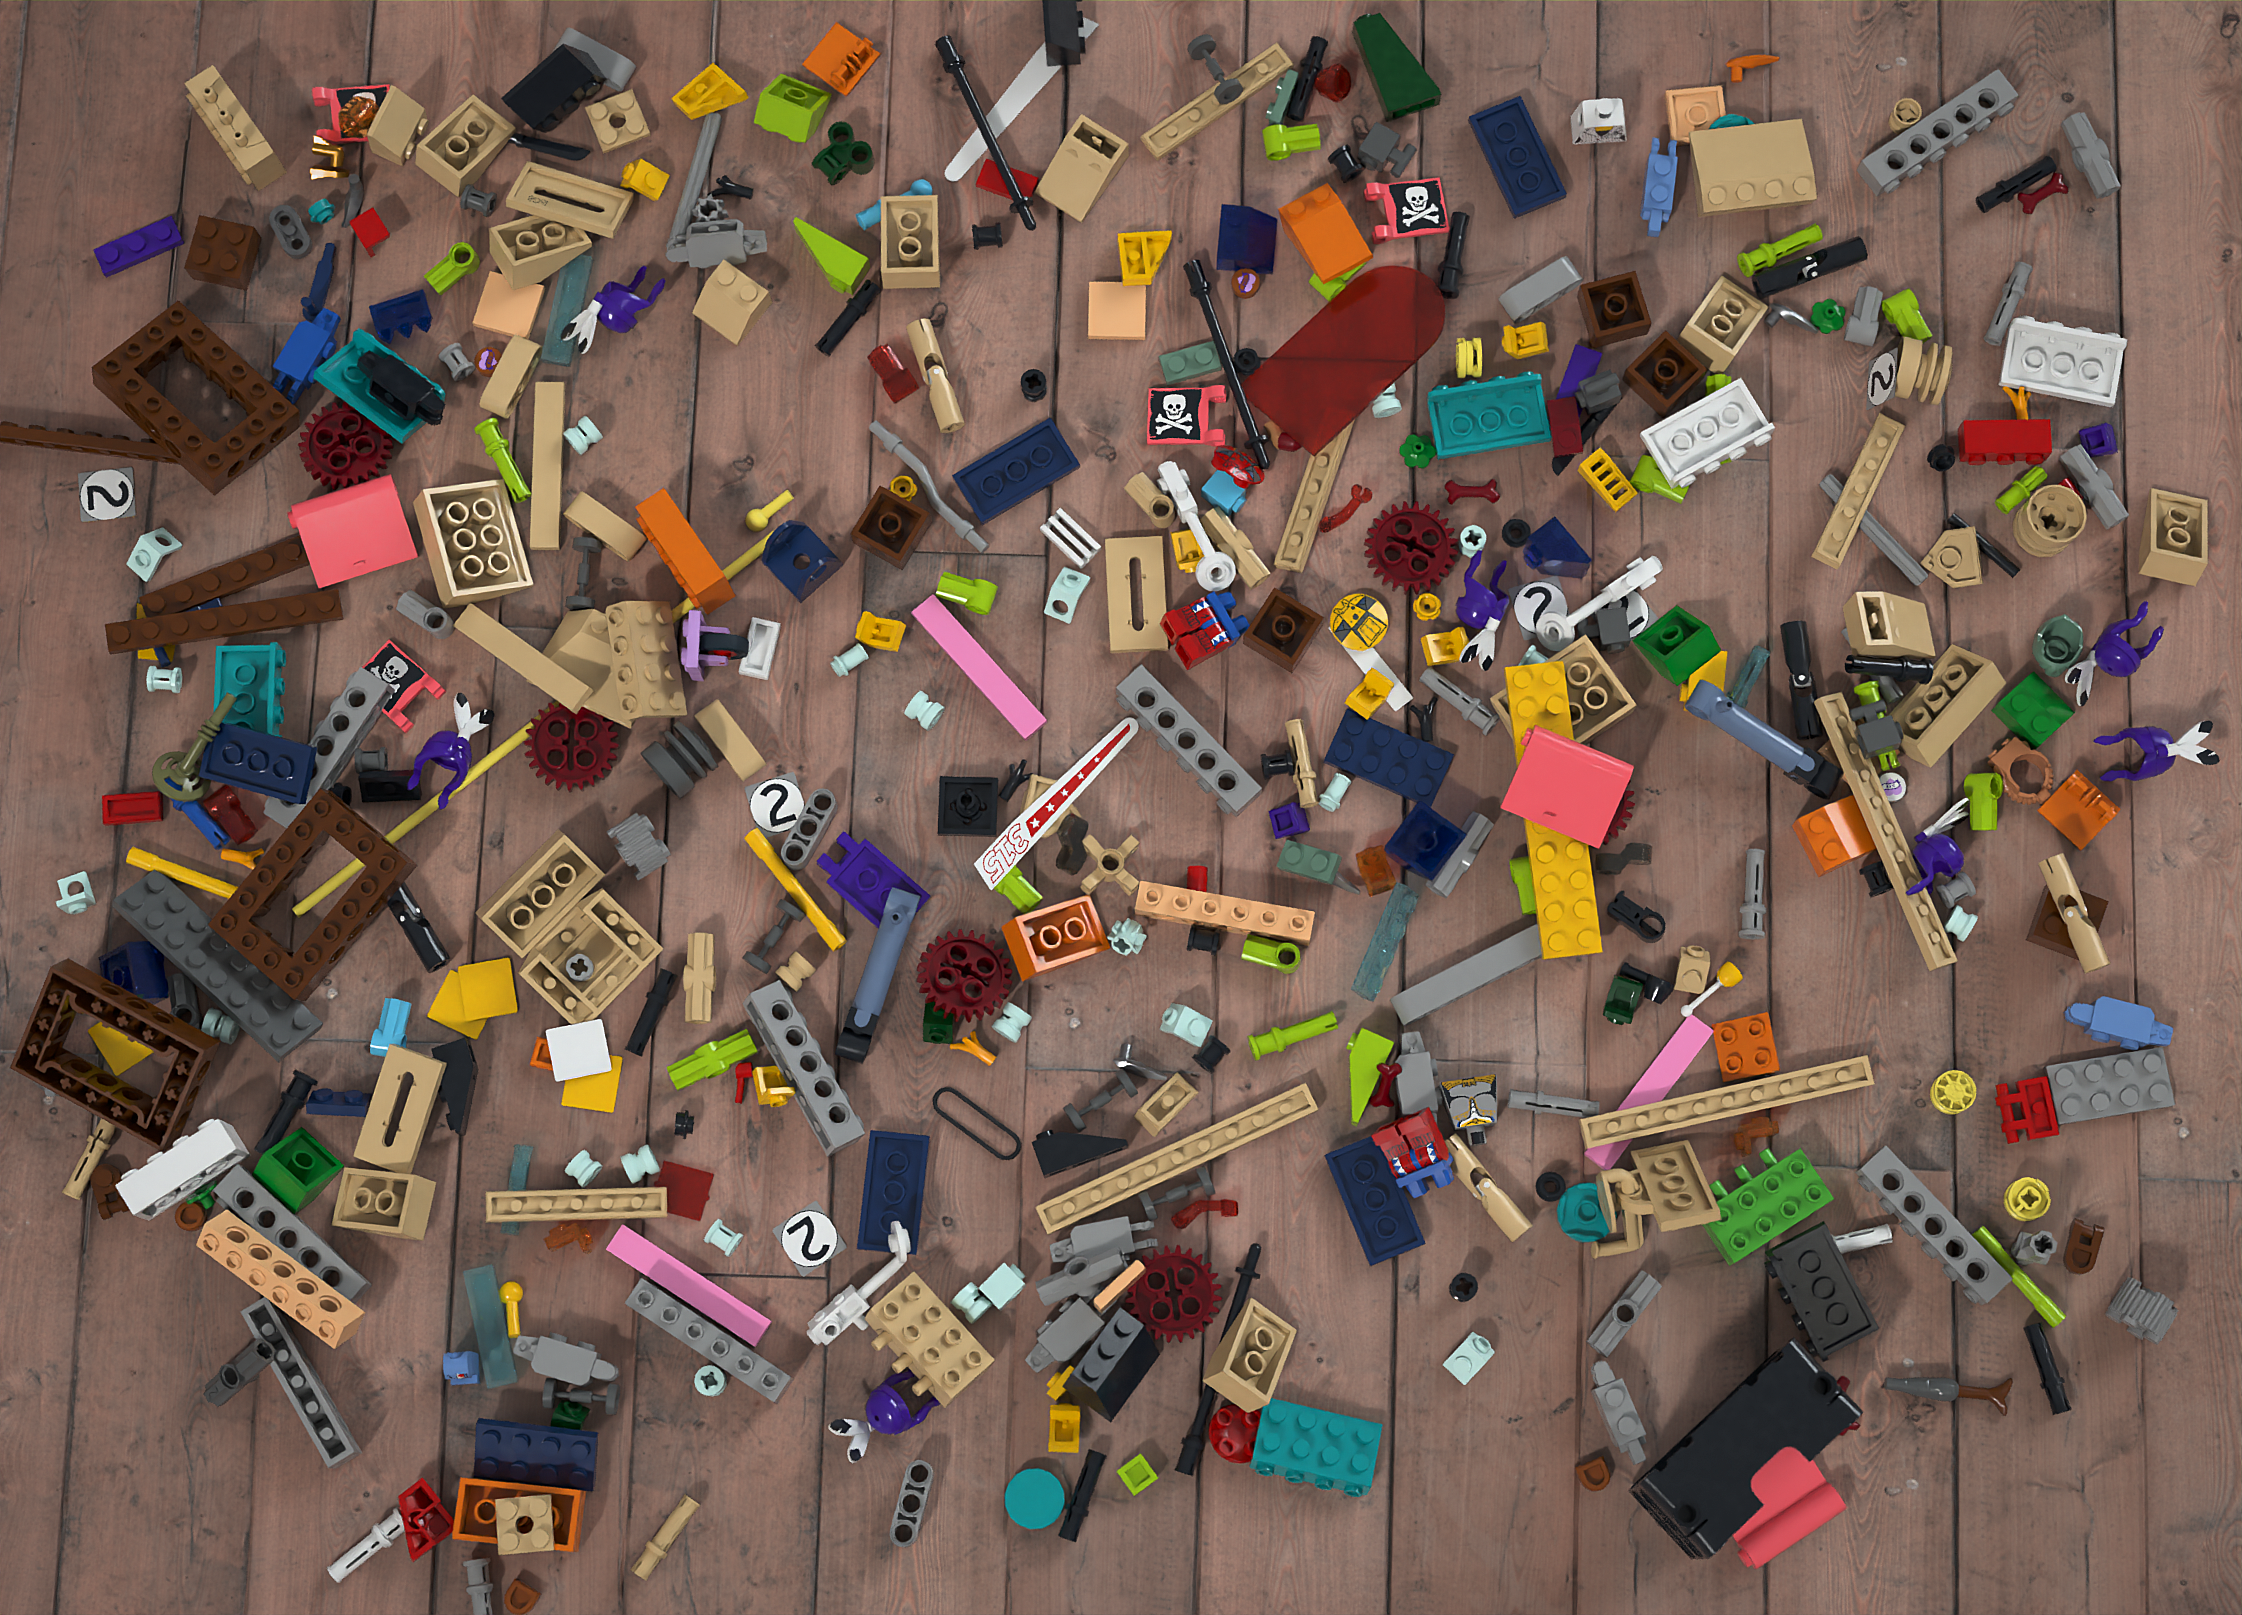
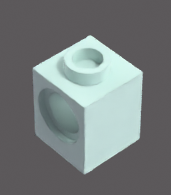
M1003 1263L979 1287V1290L1002 1311L1026 1287V1284L1022 1281L1026 1276L1014 1264L1008 1267Z

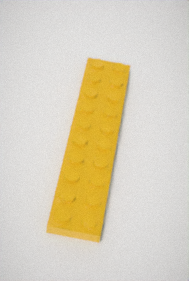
M1563 661L1505 667L1504 677L1516 767H1518L1524 753L1525 746L1520 743L1527 728L1532 729L1534 725H1537L1574 741ZM1523 818L1542 960L1602 953L1588 844Z

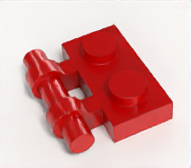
M2047 1076L2015 1082L2017 1089L2015 1094H2009L2007 1083L1995 1085L1998 1096L1995 1097L1996 1106L2000 1107L2003 1123L2000 1124L2002 1133L2006 1134L2008 1144L2018 1143L2017 1131L2023 1129L2026 1131L2027 1141L2059 1135ZM2020 1103L2022 1120L2015 1121L2012 1104Z

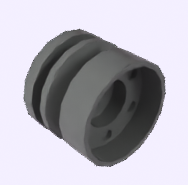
M677 721L672 726L680 737L676 739L666 730L664 736L670 744L667 748L654 741L640 754L668 788L681 799L695 787L689 776L691 772L705 779L707 775L700 765L704 763L711 771H714L718 765L703 740L693 730Z

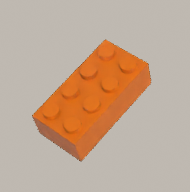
M664 488L635 506L640 515L636 518V521L647 539L657 550L665 565L669 567L678 584L684 589L696 610L702 607L708 615L736 596L725 575Z
M460 1477L452 1539L498 1544L495 1499L551 1494L554 1550L578 1552L586 1491ZM523 1516L518 1522L519 1531L523 1534L531 1532L534 1525L533 1520L529 1516Z

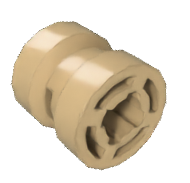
M1911 98L1899 100L1889 117L1890 129L1900 135L1918 123L1922 115L1920 104Z
M794 951L789 956V962L787 963L789 966H780L775 971L791 989L797 992L802 987L801 978L811 977L816 972V969L798 952Z

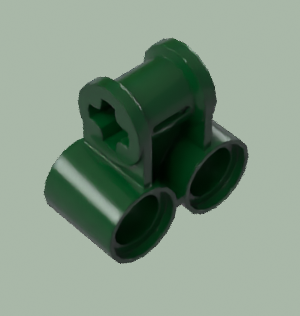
M843 121L835 122L830 126L828 130L830 145L819 152L812 161V166L815 169L819 168L828 177V182L831 186L839 183L851 170L856 174L864 175L869 173L874 167V158L870 145L864 141H855L852 127ZM839 135L848 136V139L844 142H837L835 140ZM859 154L868 156L866 160L861 162L854 160Z

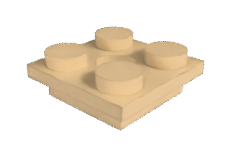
M632 89L585 107L603 153L651 135ZM620 117L626 120L621 128L611 126L612 121Z
M551 1494L495 1499L498 1555L554 1550ZM523 1516H529L534 1524L531 1532L527 1534L521 1533L518 1529V1522Z

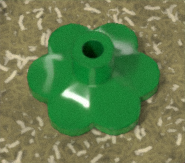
M1827 299L1823 303L1817 302L1813 305V315L1810 318V322L1815 327H1819L1821 333L1829 334L1832 330L1838 331L1843 327V318L1846 314L1845 309L1837 306L1833 299Z
M1412 434L1400 446L1399 453L1404 457V463L1407 467L1418 466L1419 468H1426L1429 465L1430 459L1435 457L1436 450L1431 445V440L1428 436L1422 435L1418 437Z
M213 1180L198 1188L186 1198V1203L189 1205L195 1201H201L205 1209L213 1206L216 1202L211 1196V1192L218 1182Z

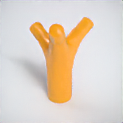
M2003 386L2002 389L2009 395L2014 404L2016 420L2028 419L2027 402L2031 393L2028 391L2024 395V387L2020 386L2017 395L2011 388Z
M223 848L221 859L240 863L253 870L257 865L254 863V858L263 854L264 850L260 848L255 851L243 852Z
M975 1031L970 1033L971 1040L963 1037L962 1042L964 1043L950 1044L951 1050L959 1049L971 1053L989 1066L997 1058L979 1043Z

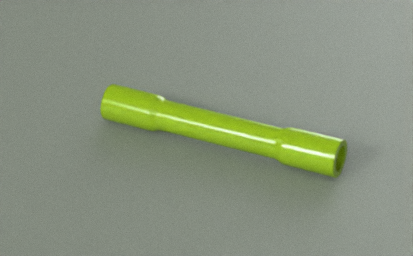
M1983 1225L1972 1234L1982 1247L2013 1278L2011 1281L2032 1302L2034 1308L2052 1328L2066 1318V1315L2035 1285Z

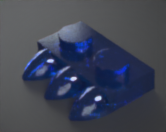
M423 289L369 306L378 336L389 345L393 340L395 330L409 339L413 325L416 324L419 329L426 333L431 327L433 317Z

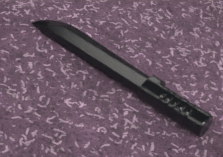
M514 133L508 140L509 143L516 144V147H524L573 161L584 159L590 153L589 150L529 137L519 133Z
M1617 404L1590 415L1588 420L1580 427L1582 445L1588 441ZM1575 455L1553 457L1552 469L1554 473L1559 476Z

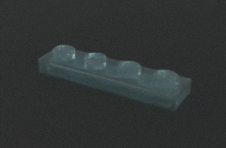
M579 255L560 269L541 355L543 363L566 367L571 366L577 335L570 340L564 341L561 339V333L568 323L583 312L594 261L591 256Z
M1396 882L1351 987L1352 991L1368 1001L1374 1002L1377 993L1380 992L1386 972L1394 960L1397 946L1405 934V927L1417 905L1419 895L1405 884Z
M491 1264L463 1271L487 1389L518 1383L495 1267Z

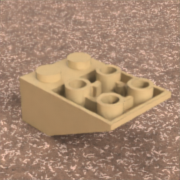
M1081 114L1065 136L1035 190V194L1082 223L1129 157V144Z
M1881 591L1855 592L1843 606L1852 655L1882 659H1897L1901 656H1906L1909 659L1936 657L1924 603Z

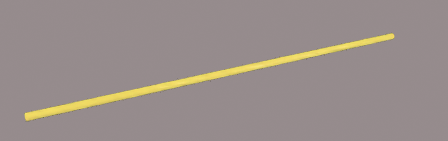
M774 531L722 570L727 580H730L763 554L766 542ZM689 598L671 610L673 624L694 608ZM558 701L553 703L555 708L559 707ZM549 707L544 710L546 713L550 711ZM539 714L538 716H536L534 719H537V720L540 721V719H541L540 714ZM531 721L470 768L462 785L452 791L448 800L530 736L525 732L526 729H535ZM443 790L384 837L394 844L439 808L438 798ZM357 858L293 907V912L300 918L365 867V865Z

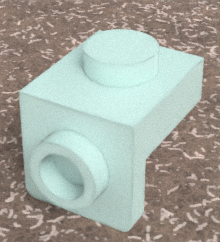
M1172 1003L1163 1014L1160 1030L1174 1034L1196 1047H1201L1213 1020L1185 1005Z
M1472 1332L1442 1365L1465 1386L1495 1352L1484 1337Z

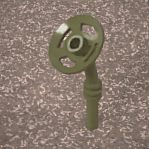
M227 692L210 719L204 721L206 725L202 724V731H197L198 737L188 753L180 751L168 752L156 760L152 769V778L156 787L164 795L177 801L189 802L200 799L207 793L211 784L210 779L203 778V784L194 791L192 789L202 778L199 777L202 763L199 756L207 743L213 741L212 736L216 737L217 733L215 731H220L219 725L236 702L237 697ZM173 759L167 764L166 769H161L166 760ZM177 763L176 768L171 769L172 765ZM195 775L196 778L190 782L191 776ZM171 778L176 784L182 785V791L168 785L165 779Z

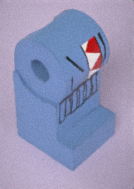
M472 1351L444 1353L443 1371L445 1379H450L452 1386L479 1384L478 1353Z

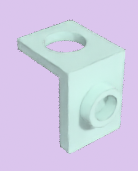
M163 527L140 536L127 565L145 582H148L152 579L163 556L181 549L183 545ZM156 537L166 539L170 543V546H164L160 544L159 542H157Z
M1064 567L1051 587L1044 613L1070 624L1078 599L1087 587L1090 577ZM1056 600L1065 602L1068 606V611L1065 613L1057 611L1054 608L1053 602Z
M85 871L57 881L63 899L56 901V904L64 912L78 914L86 911L87 907L96 904ZM76 881L81 882L84 886V892L69 896V885Z

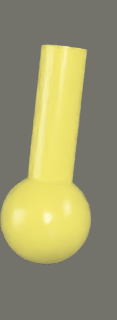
M786 490L764 508L749 511L745 518L747 527L755 532L764 530L768 524V518L794 499L792 494Z

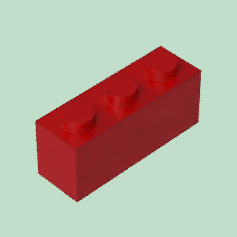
M2050 419L1963 420L1958 427L1959 462H1968L1969 465H1983L1986 461H1997L1999 465H2010L2015 463V461H2026V464L2029 465L2041 464L2052 453Z

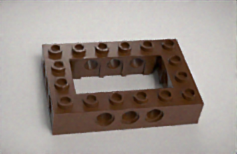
M179 300L91 367L93 385L214 496L300 427L299 410ZM181 346H183V356L189 363L193 362L206 374V378L209 381L213 380L226 392L228 399H234L246 410L248 417L216 443L145 380L149 371L162 361L167 362L170 359L169 356Z
M320 788L208 925L294 1000L306 1001L413 872L417 864L332 791ZM330 835L361 861L366 868L293 956L294 952L291 949L284 948L271 937L272 933L269 930L262 929L251 918L263 917L271 910L269 906L282 890L286 891L289 888L287 884L301 868H305L308 865L306 861L320 845L323 846Z
M67 958L50 967L10 1069L163 1152L173 1146L172 1144L181 1137L221 1041ZM77 1012L79 1014L85 1013L102 1022V1026L105 1028L111 1027L128 1037L127 1040L131 1042L136 1041L153 1050V1054L158 1057L165 1058L175 1053L169 1069L162 1076L164 1081L157 1096L153 1098L63 1048Z

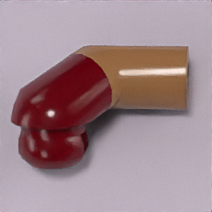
M1277 419L1270 420L1264 424L1276 449L1295 452L1303 447L1304 439L1302 435L1283 432Z

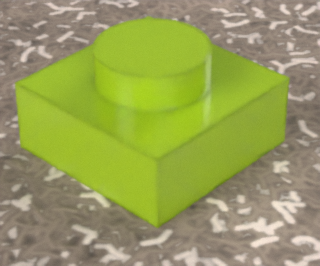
M1141 1453L1116 1471L1134 1496L1158 1479V1476Z

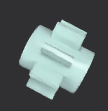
M1127 918L1123 924L1117 920L1108 936V939L1112 940L1113 949L1125 956L1131 951L1138 954L1143 946V942L1147 938V935L1143 934L1142 925L1134 920H1130V918Z

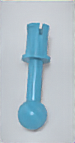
M919 179L913 182L909 191L900 196L932 195L933 189L928 181ZM880 199L877 200V204L856 214V219L863 230L881 221Z

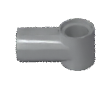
M1859 287L1853 313L1850 315L1846 326L1845 341L1870 347L1873 346L1879 326L1877 318L1883 292L1874 287Z
M411 589L403 593L398 600L396 610L431 633L435 638L445 639L453 633V619L442 608L436 607ZM444 618V622L439 628H433L435 620Z

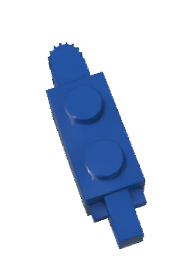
M323 308L312 323L307 320L299 322L273 365L279 374L273 384L276 390L282 393L289 381L294 382L286 397L292 404L297 402L304 389L309 390L312 383L318 382L313 378L314 371L331 358L336 351L337 341L334 335L341 318L329 309Z

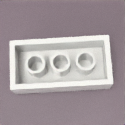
M210 1119L198 1127L199 1131L191 1137L186 1135L176 1140L172 1144L173 1148L166 1153L159 1152L151 1156L147 1160L148 1164L139 1170L135 1168L126 1172L121 1177L122 1181L115 1186L132 1214L150 1221L195 1192L198 1188L249 1157L250 1153L234 1127L220 1119Z

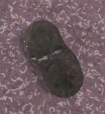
M1074 813L1068 814L1063 819L1057 831L1062 848L1056 858V867L1069 875L1077 874L1087 858L1082 841L1088 830V822Z
M1630 843L1626 844V848L1620 854H1596L1595 872L1617 876L1621 874L1627 864L1649 865L1652 861V846Z

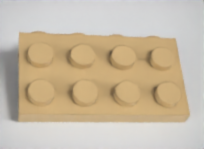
M623 601L607 606L605 612L622 719L634 720L637 718L686 716V701L670 602Z

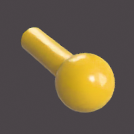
M513 1281L504 1283L499 1290V1298L506 1304L509 1338H517L520 1335L518 1303L523 1296L521 1286Z

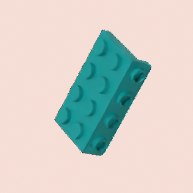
M358 328L353 332L352 341L314 371L313 378L400 443H403L427 422L419 417H416L414 420H404L370 395V379L357 367L358 359L369 350L384 359L391 354L399 361L406 363L410 369L421 377L426 378L435 386L434 394L443 402L446 395L445 391L439 384L432 382L420 373L416 367L409 365L401 359L393 350L386 348L378 342L371 334Z
M1528 371L1519 373L1514 378L1506 379L1505 376H1496L1483 383L1466 381L1458 387L1449 388L1448 385H1440L1432 388V391L1427 394L1426 401L1437 460L1550 442L1551 433L1541 387V374H1534Z
M270 642V645L216 646L214 711L227 692L237 697L236 702L223 719V722L282 737V735H279V725L284 722L283 706H280V697L285 694V680L281 678V668L286 665L285 650H282V647L277 642Z
M1271 1398L1270 1403L1262 1407L1249 1467L1254 1469L1259 1475L1273 1476L1275 1474L1284 1476L1285 1480L1292 1483H1302L1305 1481L1313 1483L1316 1488L1322 1490H1332L1334 1488L1343 1490L1348 1496L1361 1497L1362 1495H1367L1371 1488L1383 1424Z

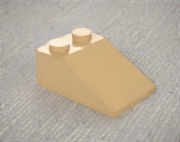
M472 95L417 145L415 164L459 198L468 184L473 185L515 133L516 127L476 96Z
M937 195L881 196V275L883 289L940 287Z
M536 215L489 228L490 254L513 290L541 282L592 247V242L584 230Z
M1721 275L1677 338V341L1707 369L1715 374H1723L1769 307Z
M2151 488L2139 549V574L2196 586L2208 564L2207 500Z
M344 1167L331 1226L423 1241L436 1182L413 1174Z
M1253 1298L1248 1299L1213 1353L1202 1381L1247 1413L1268 1405L1297 1330Z

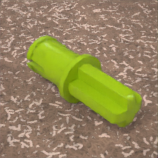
M2035 466L2019 481H2013L2012 487L1995 500L1997 508L2002 513L2008 514L2023 499L2028 500L2031 497L2030 493L2047 479L2048 475L2045 470Z

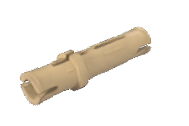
M1301 719L1290 720L1285 723L1294 766L1295 775H1293V782L1297 784L1300 807H1314L1319 805L1314 783L1316 774L1312 771L1304 722Z
M101 1118L93 1135L88 1136L87 1141L89 1143L62 1193L77 1200L81 1199V1195L104 1151L109 1150L111 1146L109 1141L117 1128L116 1126Z
M684 1494L656 1536H654L651 1542L648 1540L645 1544L646 1549L630 1570L646 1581L660 1560L667 1557L668 1554L666 1552L692 1515L700 1507V1504Z

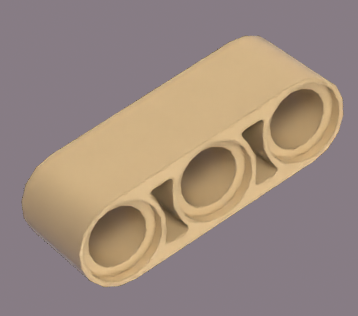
M515 334L509 341L481 396L480 407L506 419L509 418L541 358L543 346Z
M580 491L563 513L569 521L594 539L600 540L604 546L627 562L631 561L647 540L636 528L582 491Z
M718 699L694 715L700 726L743 782L767 765Z

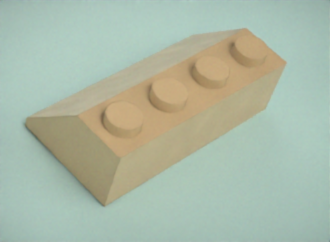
M1952 644L1933 665L1931 681L1926 685L1918 682L1889 714L1892 715L1894 723L1899 722L1903 731L1904 738L1901 739L1902 742L1899 749L1911 759L1931 768L2006 684L1993 661Z
M558 829L475 913L511 949L523 958L605 874Z

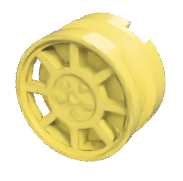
M1457 338V378H1465L1466 375H1472L1473 378H1481V338H1472L1471 341H1466L1465 338Z
M1958 1070L1947 1071L1934 1080L1930 1088V1098L1933 1105L1942 1113L1958 1114L1973 1104L1976 1098V1086L1972 1078L1966 1073Z
M2021 1178L2010 1184L2006 1189L2004 1206L2007 1212L2019 1221L2034 1220L2044 1215L2049 1209L2051 1203L2049 1189L2039 1179Z

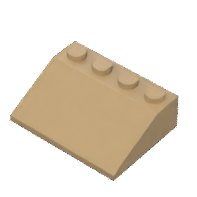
M1802 119L1689 132L1698 217L1811 204L1817 199L1814 170Z
M504 479L423 489L413 505L442 609L466 606L470 603L475 604L524 590L534 585Z
M1586 634L1544 662L1563 661L1573 737L1574 741L1587 744L1632 714L1637 706ZM1505 688L1491 697L1490 701L1513 739Z

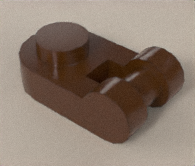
M109 1164L96 1167L90 1178L98 1203V1210L103 1220L112 1218L116 1212L122 1211L125 1213L130 1211L115 1186L122 1181L121 1177L123 1175L117 1167ZM117 1193V1200L109 1202L108 1195Z
M2077 1218L2072 1220L2063 1255L2064 1265L2069 1272L2081 1275L2093 1269L2101 1245L2104 1227L2096 1224L2092 1227L2084 1224L2083 1220ZM2080 1237H2088L2089 1245L2079 1243Z

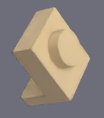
M1690 945L1688 948L1680 947L1674 990L1696 994L1704 993L1710 967V953L1695 945Z

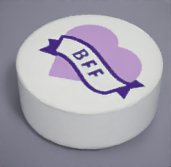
M1886 773L1879 778L1889 803H1895L1903 797L1906 791V784L1900 775Z

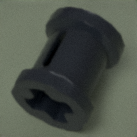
M1349 145L1338 148L1328 157L1329 163L1334 164L1341 173L1343 183L1352 181L1364 170L1363 165L1358 164L1351 155Z
M996 222L995 226L978 227L976 224L972 225L974 250H979L982 246L993 245L1003 248L1000 222Z
M1030 369L1024 372L1020 381L1024 398L1030 402L1042 400L1047 393L1045 375L1037 369ZM1034 382H1038L1039 386L1029 389V385L1032 386Z
M1285 750L1283 754L1260 755L1265 780H1269L1270 776L1294 775L1290 750Z
M1882 860L1859 870L1860 875H1864L1870 888V898L1894 889L1885 873Z
M1191 925L1187 951H1192V949L1210 952L1212 956H1216L1220 930L1216 929L1212 932L1197 929L1196 925Z
M1210 1035L1208 1037L1209 1042L1199 1054H1194L1192 1059L1208 1073L1213 1074L1216 1064L1225 1054L1228 1055L1231 1050L1215 1036Z
M1468 1273L1456 1275L1449 1285V1292L1452 1298L1457 1299L1459 1302L1471 1300L1478 1290V1283L1475 1277ZM1460 1280H1463L1465 1284L1471 1285L1467 1295H1464L1462 1291L1457 1292L1456 1290Z

